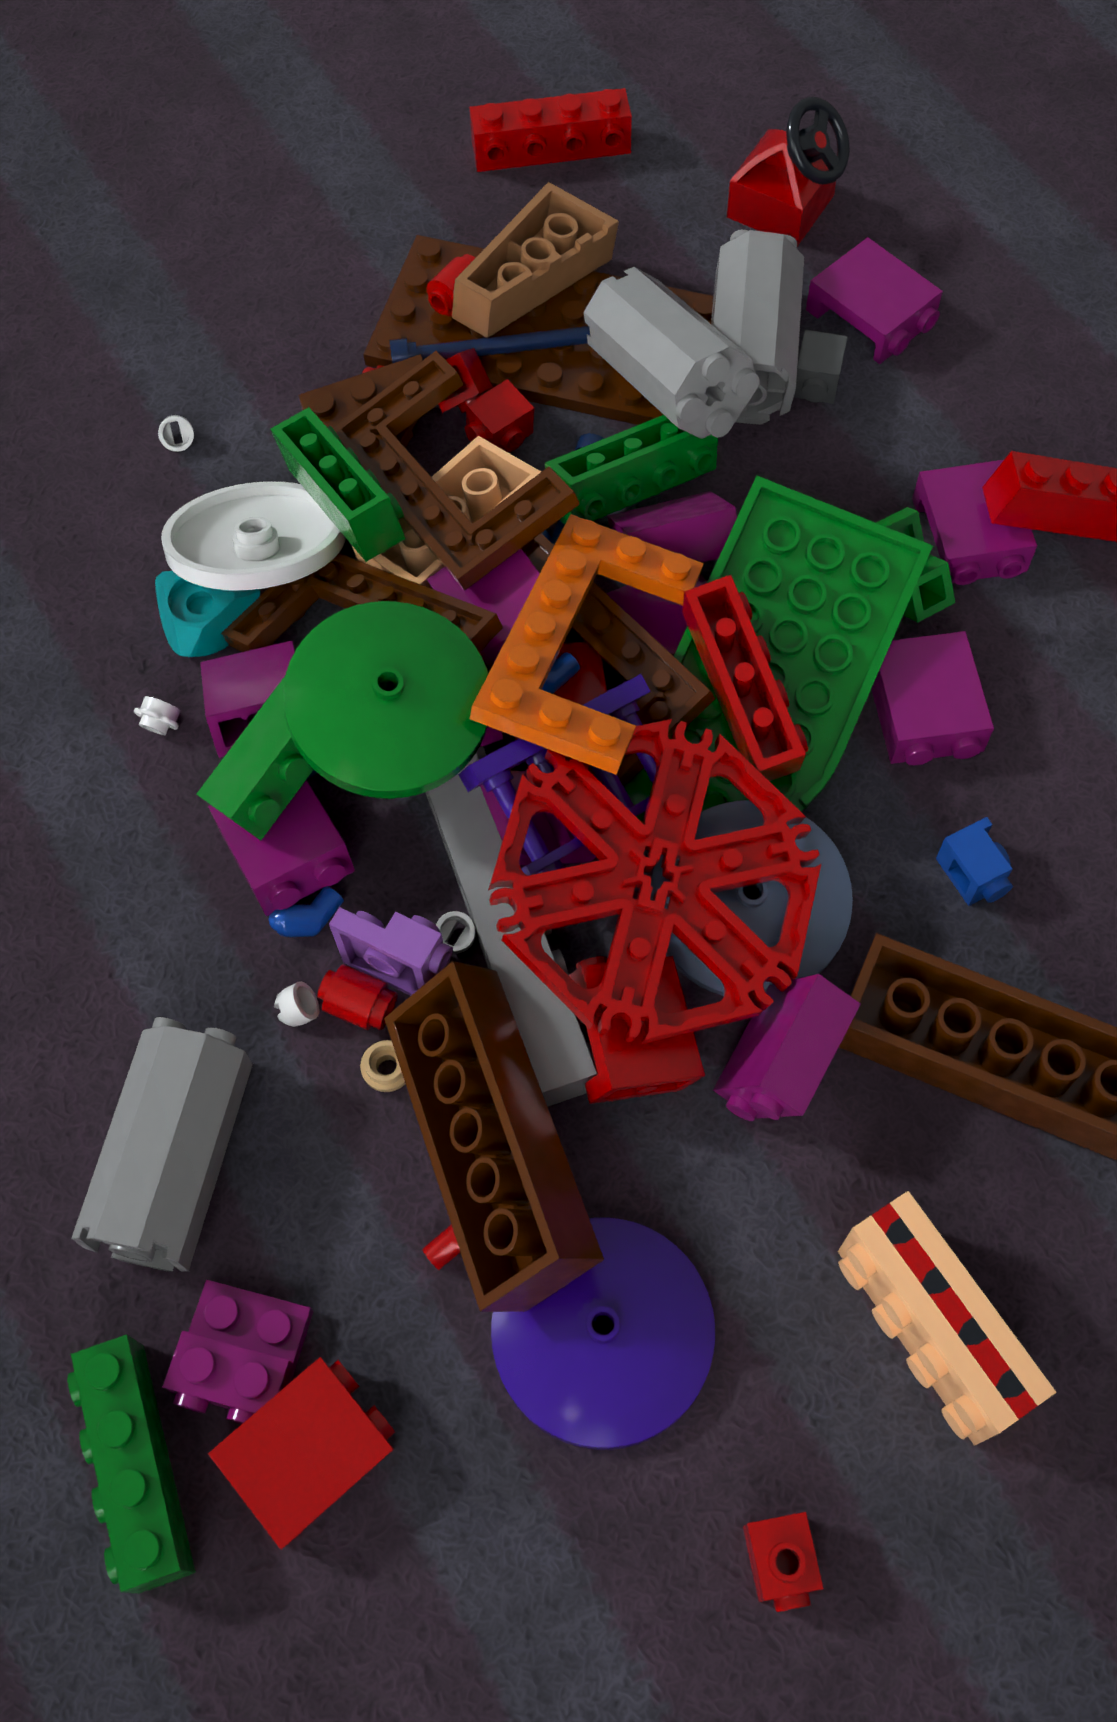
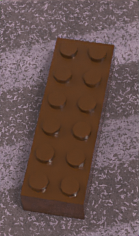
M878 933L875 934L851 994V997L861 1003L839 1048L1117 1161V1027Z
M452 961L384 1019L479 1311L526 1312L605 1259L497 971Z

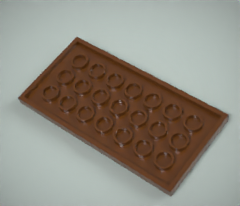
M417 235L364 351L365 365L377 368L378 365L387 366L392 364L390 340L407 338V343L416 342V346L486 338L452 317L436 312L430 305L427 294V284L453 258L462 257L464 254L477 257L484 248ZM593 271L490 337L588 326L585 323L584 310L602 280L612 276L617 280L622 277ZM666 286L711 324L712 295ZM588 344L479 357L493 388L508 379L531 402L636 425L664 415Z

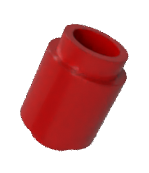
M464 254L462 257L453 258L427 284L428 300L436 312L452 317L455 279L476 257Z
M342 964L336 972L332 970L327 971L318 989L317 997L323 1000L322 1011L366 1030H369L371 1026L383 1030L386 1026L384 1018L394 1010L398 993L388 989L387 982Z

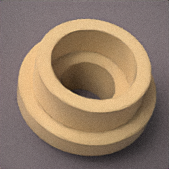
M383 1040L371 1045L363 1054L360 1064L365 1082L371 1088L380 1092H392L403 1087L405 1080L392 1041ZM383 1061H394L397 1064L394 1072L388 1075L378 1072V1067Z

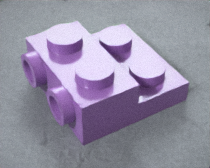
M339 907L329 923L343 963L385 981L388 985L410 996L450 964L449 961L453 953V947L443 942L442 933H439V928L424 917L413 915L410 919L395 912L384 929L383 923L367 912L357 911L355 915Z

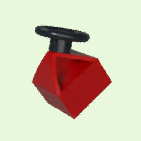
M819 97L804 98L791 110L786 131L769 129L730 180L727 218L758 231L792 236L796 239L798 247L833 198L836 180L844 173L849 161L850 143L845 123L838 111L829 102ZM808 111H815L814 124L799 130L803 115ZM828 122L836 137L837 156L830 147L827 134Z

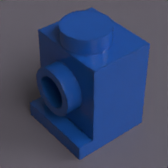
M988 817L946 837L936 857V860L968 906L985 898L987 903L994 902L1013 888L1012 883L1008 879L1013 869L1010 866L1009 856L1004 847L998 842H993L988 835L993 825Z

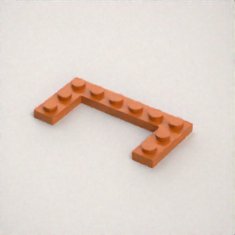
M570 514L472 705L470 720L617 775L636 725L541 689L597 574L683 606L684 591L695 588L704 563L642 541L637 537L599 525L591 520Z

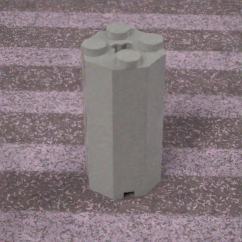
M737 230L731 235L730 241L720 247L715 275L711 325L753 359V370L760 380L757 390L741 412L736 423L764 424L769 421L770 414L780 410L779 416L789 412L793 401L797 380L804 256L797 249L796 239L789 235L754 230Z
M632 267L625 270L624 272L627 276L618 280L614 276L602 280L584 310L585 323L590 328V335L587 334L588 345L677 428L701 439L709 435L717 438L726 435L759 386V376L753 370V359L658 279L640 269Z
M156 1017L152 1028L142 1031L76 1223L72 1240L83 1248L98 1253L101 1242L110 1245L108 1250L112 1252L111 1258L163 1271H173L174 1266L180 1271H189L253 1065L246 1052L234 1046L237 1039L234 1034L218 1028H206L204 1033L186 1030L185 1025L164 1017Z

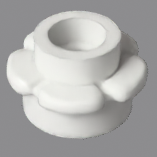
M145 696L141 707L134 709V713L142 717L139 726L146 730L165 736L168 728L177 730L179 727L176 721L180 710L167 702Z

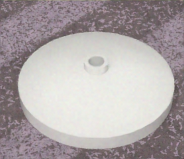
M274 481L229 486L195 498L179 508L167 520L161 536L167 564L174 573L193 584L220 590L263 589L306 577L332 561L342 549L346 539L301 484Z

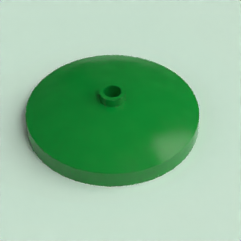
M396 601L358 604L341 610L323 620L308 633L294 652L286 671L283 691L288 730L295 746L306 762L318 774L342 789L374 798L393 799L419 795L433 790L455 777L465 768L478 751L488 726L470 720L472 705L488 676V671L482 656L469 637L459 627L438 613L421 606Z

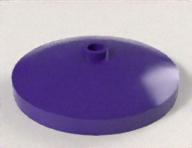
M589 1218L605 1260L526 1312H493L491 1339L494 1359L502 1383L518 1409L533 1424L565 1443L589 1449L611 1450L626 1448L652 1439L666 1431L686 1413L700 1393L711 1367L715 1346V1320L710 1297L701 1276L688 1257L675 1244L658 1232L635 1222L616 1218ZM607 1316L609 1323L614 1325L613 1330L607 1335L596 1333L592 1327L596 1324L597 1317Z

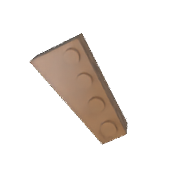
M548 182L455 279L452 318L484 337H490L612 260L619 221Z

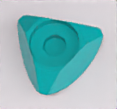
M163 571L155 580L158 609L165 636L172 650L176 654L185 657L206 656L229 646L221 633L260 597V589H212L186 581L173 571Z

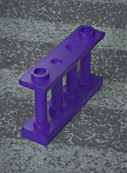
M639 674L583 704V706L639 726L643 724L636 713L640 710L636 702L651 691L642 675ZM519 738L470 764L458 775L467 792L481 785L484 786L487 793L492 791L509 820L516 796V791L510 782L514 778L510 770L524 762L528 766L534 763L544 773H552L554 768L544 758L548 749ZM636 753L653 784L656 773L654 759L646 753ZM591 765L589 766L594 776L635 816L646 811L649 797L634 805L617 775ZM531 819L523 847L532 863L524 866L521 870L529 876L562 869L564 866L560 859L584 846V844L572 833L573 840L550 852Z

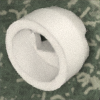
M171 415L161 422L158 436L165 448L170 451L180 452L191 445L194 431L191 423L186 418L179 415ZM178 421L179 431L183 440L182 443L175 444L170 422Z
M459 911L444 914L436 923L440 930L439 933H442L445 944H447L458 923L465 926L455 945L451 946L453 947L452 954L465 952L472 946L475 940V926L472 919Z
M300 981L284 988L276 997L274 1007L281 1011L277 1017L279 1021L292 1027L304 1025L316 1019L319 1015L317 997L310 986Z

